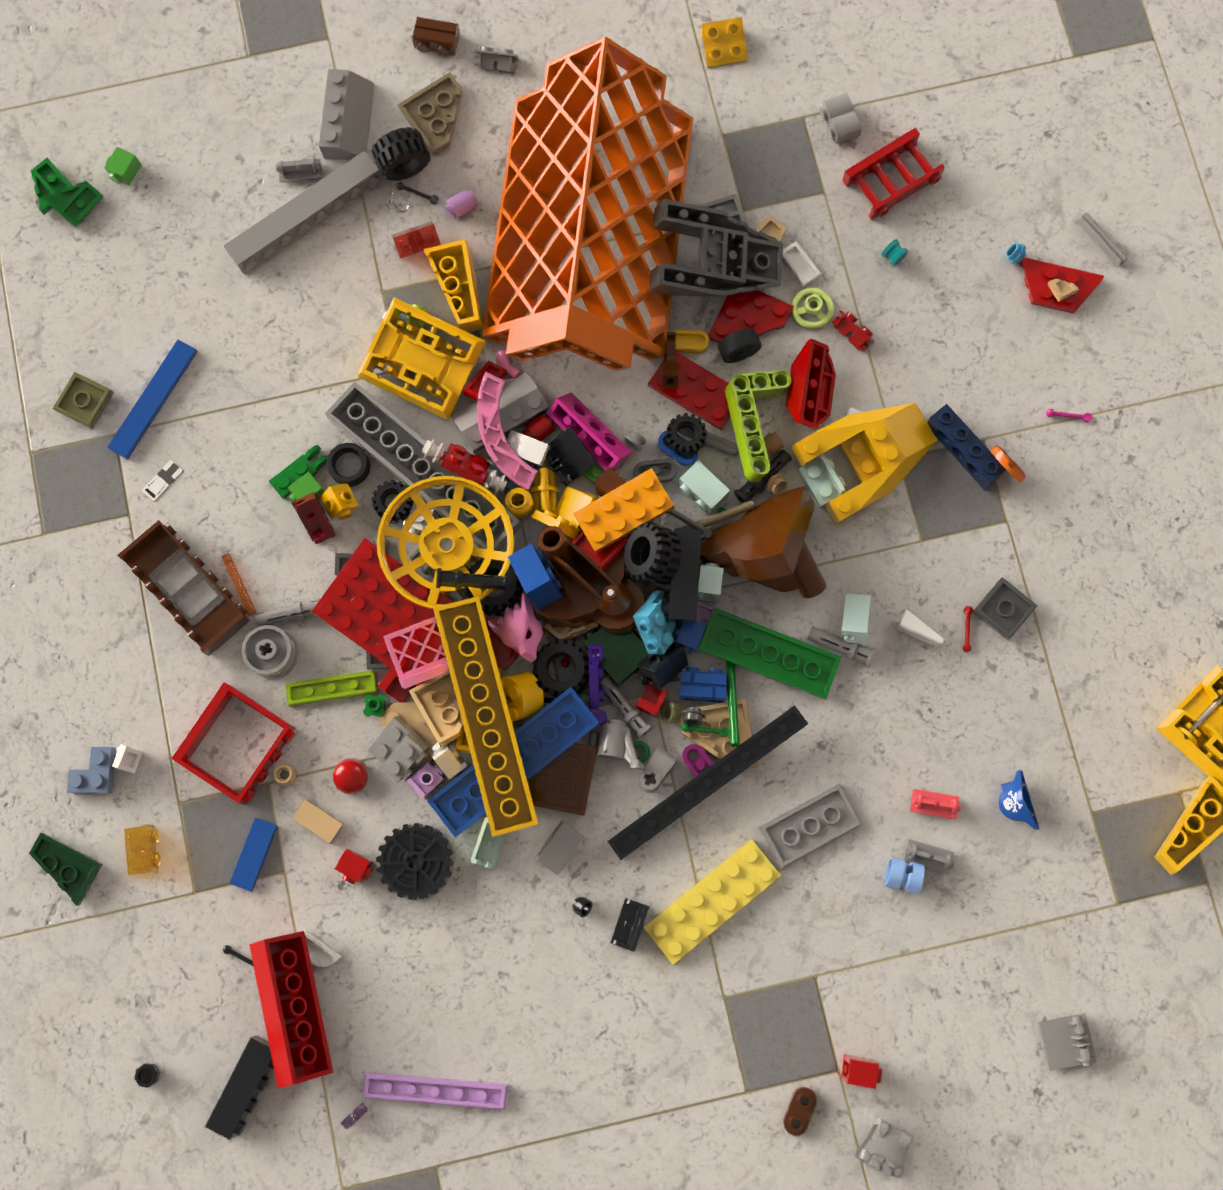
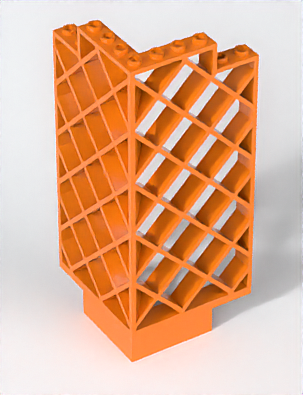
M606 36L547 63L544 86L515 101L482 337L497 344L508 342L506 354L521 361L568 350L611 370L619 371L631 368L633 353L647 360L665 357L672 296L650 292L651 271L643 253L649 250L656 266L660 263L676 265L679 234L653 229L654 214L649 203L655 200L658 205L664 199L683 203L693 117L664 99L667 75ZM616 64L627 70L626 73L620 75ZM628 78L642 107L639 111H636L623 82ZM606 91L620 120L615 125L601 97V94ZM645 115L657 142L653 147L640 120V117ZM669 122L675 125L674 133L671 129ZM622 128L635 154V158L629 160L617 133ZM598 142H601L613 169V172L608 175L594 147ZM588 144L587 148L585 149V151L583 152L575 166L572 168L573 164L575 163V161L577 160L585 146ZM659 151H661L669 169L668 182L655 155ZM638 164L651 190V193L646 196L633 169ZM566 176V179L564 180V182L562 183V185L560 186V188L551 200L552 195L554 194V192ZM616 178L630 206L625 210L622 209L611 185V181ZM592 193L595 194L607 220L601 226L587 198ZM581 195L580 200L577 202V204L575 205V207L566 219L565 216L567 215L575 201L578 199V197ZM544 209V212L542 213V215L540 216V218L538 219V221L535 223V225L533 226V228H532L531 231H530V228L532 227V225L534 224V222L536 221V219L538 218V216L540 215V213H541L542 210ZM632 214L645 240L641 245L638 244L627 220ZM559 228L558 232L556 233L550 244L547 246L546 249H544V247L546 246V244L548 243L556 229ZM610 229L623 255L617 261L604 235ZM523 240V243L521 244V246L519 247V249L517 250V252H516L515 255L513 256L515 250L517 249V247L519 246V244H520L521 241ZM587 244L600 270V273L594 277L581 253V248ZM574 247V250L567 259V261L564 263L562 268L559 269L558 267L560 266L564 258L567 256L571 248ZM537 259V263H536L535 266L532 268V270L530 271V273L528 274V276L526 277V279L523 280L524 276L526 275V273L528 272V270L531 268V266L533 265V263H534L535 260ZM626 265L639 290L633 296L620 270ZM551 279V280H552L551 284L549 285V287L547 288V290L544 292V294L542 295V297H541L540 300L538 301V300H537L538 296L540 295V293L542 292V290L544 289V287L547 285V283H548L549 280ZM603 281H605L617 306L611 312H609L597 287ZM516 291L515 295L506 307L507 301L509 300L513 292ZM582 297L588 312L574 306V301ZM566 299V300H567V304L561 306V304H562V303L564 302V300ZM641 301H644L651 316L649 330L637 307V304ZM622 317L627 330L613 324L614 321Z

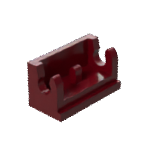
M314 492L292 502L312 542L314 541L315 544H319L336 536L334 528Z

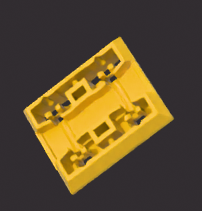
M394 297L369 347L357 377L439 417L449 420L486 341ZM401 313L431 326V331L429 332L423 328L420 329L399 319ZM406 324H407V328H406V329L409 330L410 332L404 330ZM437 329L470 345L469 351L461 349L435 335ZM454 347L457 348L455 353H457L458 355L452 353ZM375 368L406 382L404 387H399L374 374ZM412 385L445 401L443 406L408 391L410 386Z

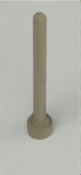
M748 501L696 522L701 523L704 527L711 526L754 509L755 502ZM689 525L681 527L683 529H694Z

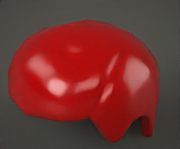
M347 758L338 763L333 772V781L336 788L344 794H356L364 789L368 781L365 764L356 758Z

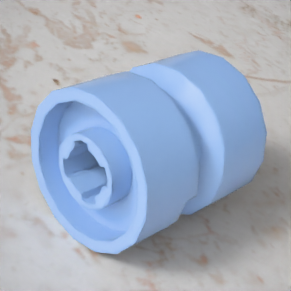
M891 857L885 875V887L897 890L903 887L905 892L919 894L924 879L925 866L915 862L906 864L903 859Z

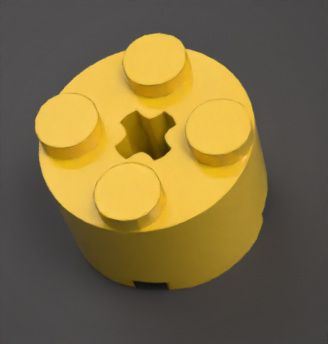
M524 671L500 678L512 722L532 717L537 712H540L543 707L544 695L542 688H538L536 684L538 680L533 674Z

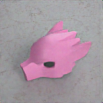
M523 593L521 608L518 604L514 605V610L507 607L504 618L502 616L499 617L498 626L492 621H488V624L506 646L511 647L531 663L537 658V646L543 636L541 623L534 616L530 600ZM531 630L532 635L530 639H526L527 631Z

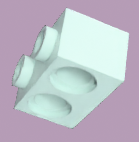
M705 563V566L701 565L698 584L699 601L718 603L721 595L724 569L720 568L718 564Z

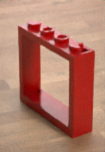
M223 682L171 759L237 803L244 805L254 797L256 793L254 789L259 782L262 783L269 774L267 770L272 763L275 764L282 755L281 749L285 744L291 742L296 728L231 685ZM232 696L283 728L240 793L189 760Z

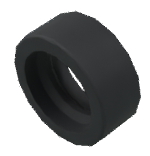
M747 328L723 338L718 343V350L725 363H735L753 356L761 349L762 344L756 330Z
M347 442L334 447L327 456L326 462L328 472L338 484L348 483L349 487L362 483L369 475L371 466L369 457L362 447L355 443ZM346 453H354L361 460L360 470L350 477H344L336 470L338 458Z

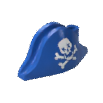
M1018 770L1013 781L1001 784L1002 792L999 796V808L1007 818L1026 822L1033 829L1039 830L1023 771Z

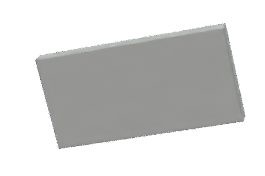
M838 784L760 826L759 829L782 869L863 824L842 786Z

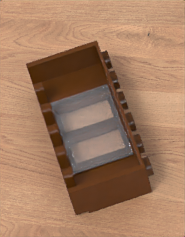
M158 520L117 556L127 563L131 568L130 570L145 584L144 586L159 600L158 602L185 629L187 635L200 646V650L209 656L250 621L245 615L248 612L239 602L235 604L231 600L233 595L225 586L222 589L217 584L219 579L211 570L209 572L204 570L202 566L205 563L197 555L192 556L188 552L191 549L190 546L183 539L178 540L174 536L177 533L169 523L164 525Z

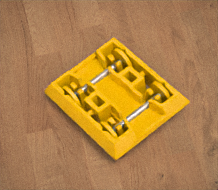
M1217 664L1156 729L1208 777L1212 775L1223 786V668Z

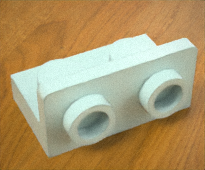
M824 454L798 469L800 476L819 508L842 495L846 487L842 477L837 476L833 470L835 466L829 457L826 458Z

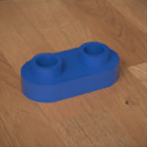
M667 431L660 434L658 447L664 454L682 466H692L695 464L698 453L693 452L689 459H685L681 456L680 452L675 454L674 449L670 450L669 446L665 445ZM678 434V437L681 441L689 442Z

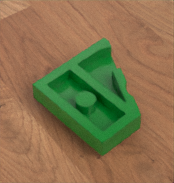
M48 158L31 170L32 179L35 182V194L39 201L38 208L45 215L53 208L43 201L41 197L73 186Z
M84 181L76 184V186L66 187L58 192L43 195L41 198L76 228L104 196L91 184Z

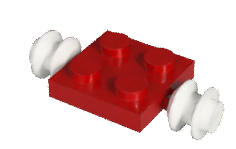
M434 438L432 441H426L421 451L425 453L423 458L430 456L432 457V463H435L441 457V460H443L440 465L441 467L479 485L485 482V488L487 490L490 487L493 488L495 495L498 491L502 493L507 484V481L504 480L505 474L499 477L497 476V470H494L488 476L487 471L490 463L483 456L473 455L465 447L450 443L445 452L444 443L438 446L434 443Z

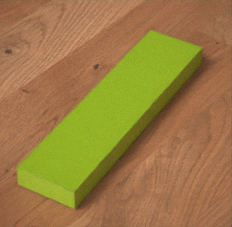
M375 670L285 684L289 707L379 693Z

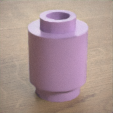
M463 190L446 200L447 205H445V209L450 217L454 216L458 219L474 210L478 202L471 190Z

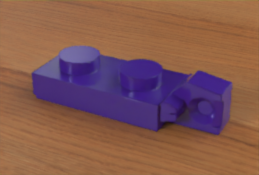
M589 644V694L591 709H599L600 702L604 701V688H599V680H603V666H599V662L604 658L603 644Z

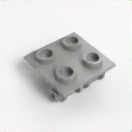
M1085 1013L1038 1022L1050 1071L1078 1065L1090 1066L1097 1062Z

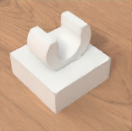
M120 744V747L116 749L118 752L112 766L135 774L143 752Z

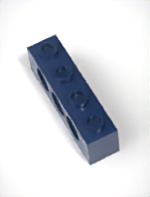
M948 404L944 405L929 418L927 423L935 437L984 490L1006 471L991 451Z

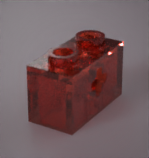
M432 222L391 235L400 259L424 251V249L441 245Z

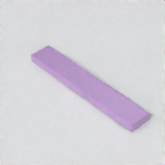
M367 1072L365 1074L363 1098L505 1110L508 1084Z

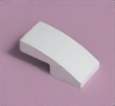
M513 430L510 431L507 439L511 449L519 457L542 466L550 445Z

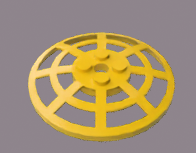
M453 476L424 479L398 494L383 514L377 535V554L387 580L404 598L428 609L446 605L436 604L440 591H456L455 587L441 586L436 588L438 568H441L443 571H457V569H460L463 573H469L465 565L474 556L485 558L475 574H484L491 560L504 561L498 576H505L511 564L508 556L512 555L514 550V536L510 518L496 496L474 481ZM434 486H455L453 499H438L425 504L418 493L423 489ZM464 488L482 495L495 509L483 516L475 507L462 501ZM411 497L418 509L407 518L402 530L388 527L396 510L405 500ZM451 506L449 518L435 520L430 512L433 508ZM460 509L471 513L478 521L467 527L458 520ZM422 515L428 525L424 528L421 535L409 533L413 523ZM498 517H501L505 526L507 552L494 551V539L489 524ZM481 529H484L486 534L487 549L474 547L472 535ZM386 536L399 539V554L403 566L392 572L385 555ZM443 540L452 541L453 546L450 550L444 551L440 548ZM406 541L419 544L421 556L409 562L406 554ZM425 564L436 570L433 583L422 578L415 570ZM409 574L417 583L431 589L428 601L421 600L410 594L398 583L397 579ZM468 587L474 597L479 596L480 601L495 590L486 589L482 592L480 588Z

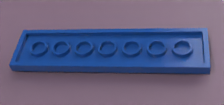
M573 687L567 689L514 731L527 781L600 724L599 720ZM474 765L470 766L427 801L454 837H457L486 814Z

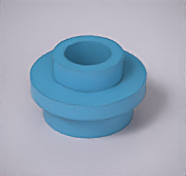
M1018 243L1012 244L1006 252L1008 261L1011 264L1021 262L1026 256V246Z

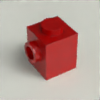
M346 848L334 869L344 874L342 879L354 885L355 882L363 883L364 880L367 881L374 870L372 868L374 862Z

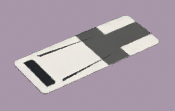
M170 460L142 489V492L155 501L177 478L182 469Z

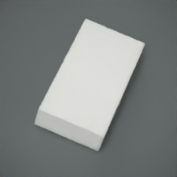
M797 241L783 249L782 261L803 288L821 277V272Z

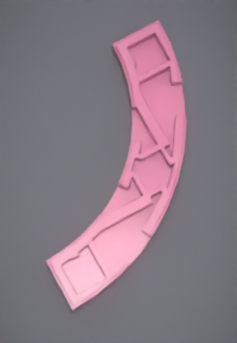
M485 372L477 402V419L483 444L499 470L516 485L529 491L538 470L525 463L511 449L500 422V399L506 381Z

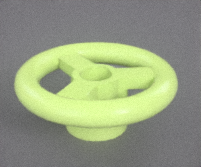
M818 288L801 290L795 295L791 303L794 306L791 313L795 321L809 329L823 327L831 320L834 313V304L831 297L825 291ZM810 295L807 297L804 307L797 308L800 299ZM820 297L827 303L828 310L826 315L821 312L823 301ZM810 305H815L816 308L812 309ZM807 313L815 315L820 321L808 322L802 319L800 315Z

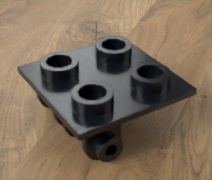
M571 426L548 444L550 447L545 459L549 462V467L553 468L552 471H556V474L561 479L560 482L564 483L565 486L569 485L597 463Z

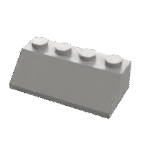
M328 69L319 148L325 159L351 160L363 151H367L374 82L350 70Z
M527 373L507 383L503 388L499 411L504 435L506 433L509 434L511 430L514 431L535 419L539 414H544L549 410V405ZM474 402L451 416L473 454L485 448L478 426L477 402Z

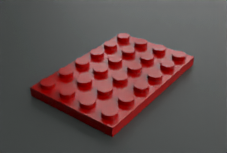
M366 538L362 540L311 611L395 671L394 663L383 636L435 617L433 609L416 605L394 589L381 568L377 546ZM385 552L391 572L403 566ZM409 574L397 579L398 583L410 594L421 600L428 601L431 589L417 583ZM440 592L436 604H450L454 601ZM436 622V625L433 630L439 633L438 625ZM432 623L426 625L425 627L430 629ZM423 628L415 629L412 639L424 643L429 631ZM410 632L405 633L403 635L409 637ZM431 633L427 646L438 650L442 642L441 637ZM401 636L390 639L393 648L402 652L407 639ZM410 641L405 654L417 659L422 646ZM425 648L420 660L425 663L433 662L437 652ZM395 652L397 659H399L401 654ZM440 654L438 659H441L446 656ZM403 656L400 663L402 672L405 673L412 670L415 661ZM418 662L417 667L423 666L424 664Z

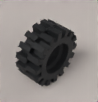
M684 413L682 417L679 414L676 415V419H671L670 424L667 426L666 442L667 444L669 443L670 450L674 449L675 454L680 452L681 456L685 457V454L692 456L693 452L697 454L700 448H703L707 429H705V423H701L702 419L700 417L696 419L694 414H691L690 417L688 413ZM682 428H690L693 430L695 437L690 442H683L678 437V431Z
M391 480V483L385 481L383 486L380 484L377 486V491L374 490L372 505L381 519L387 509L385 506L386 497L390 494L398 495L408 488L402 482L398 481L396 483L395 480ZM411 497L405 500L396 510L390 523L392 521L398 523L399 519L403 521L406 519V515L409 516L413 506Z

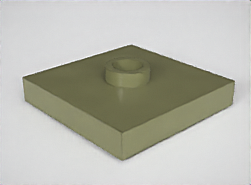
M74 372L52 409L93 429L114 392Z

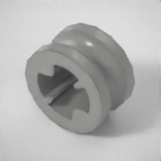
M631 430L629 432L630 436H626L624 439L631 447L640 451L642 449L641 445L646 444L647 441L641 434Z

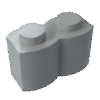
M845 93L824 100L820 109V115L822 120L828 124L827 132L829 138L833 139L836 144L860 137L861 124L849 95Z

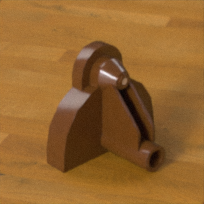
M806 486L791 489L765 500L755 506L754 509L748 511L738 521L718 527L712 531L711 537L701 539L700 558L704 564H718L720 568H724L723 572L730 576H740L780 592L799 589L804 598L815 597L826 588V582L804 541L815 507Z
M549 526L543 529L538 536V544L553 567V573L558 577L563 586L560 588L563 597L540 610L528 597L532 604L535 618L552 627L579 628L595 622L602 629L610 633L623 634L635 629L637 625L633 616L644 605L646 599L642 590L630 579V574L626 572L627 567H624L623 563L625 560L623 558L625 550L604 572L590 557L572 543L573 538L568 540L561 528ZM522 594L517 599L520 605L522 601Z

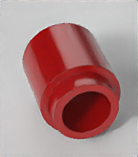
M539 414L525 426L526 429L522 433L542 442L555 431L553 427L555 422L547 414L545 416Z

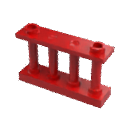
M913 128L844 172L842 179L847 187L853 183L857 184L873 205L869 214L871 220L877 216L879 218L884 216L891 207L925 186L936 184L942 178L941 175L945 166L941 164L935 169L932 168L917 147L920 133L916 128ZM905 151L910 152L926 174L916 180L899 158L901 153ZM887 162L893 163L908 185L898 191L882 169V165ZM869 173H875L891 196L880 201L865 181V176Z

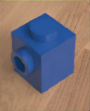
M698 621L695 624L683 623L682 627L677 626L673 638L676 639L677 643L684 645L686 654L697 653L707 625Z

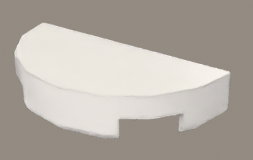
M304 930L312 965L328 967L337 963L343 957L313 934Z

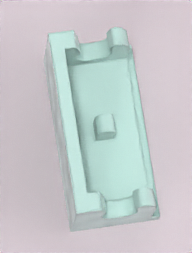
M846 593L842 634L852 635L853 637L844 636L845 642L867 645L871 595Z
M486 817L470 862L495 870L507 833L492 837Z

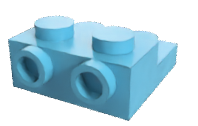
M654 591L633 616L648 654H664L674 642L672 633L677 627L675 622H668V616L664 615V603L667 601L662 591Z

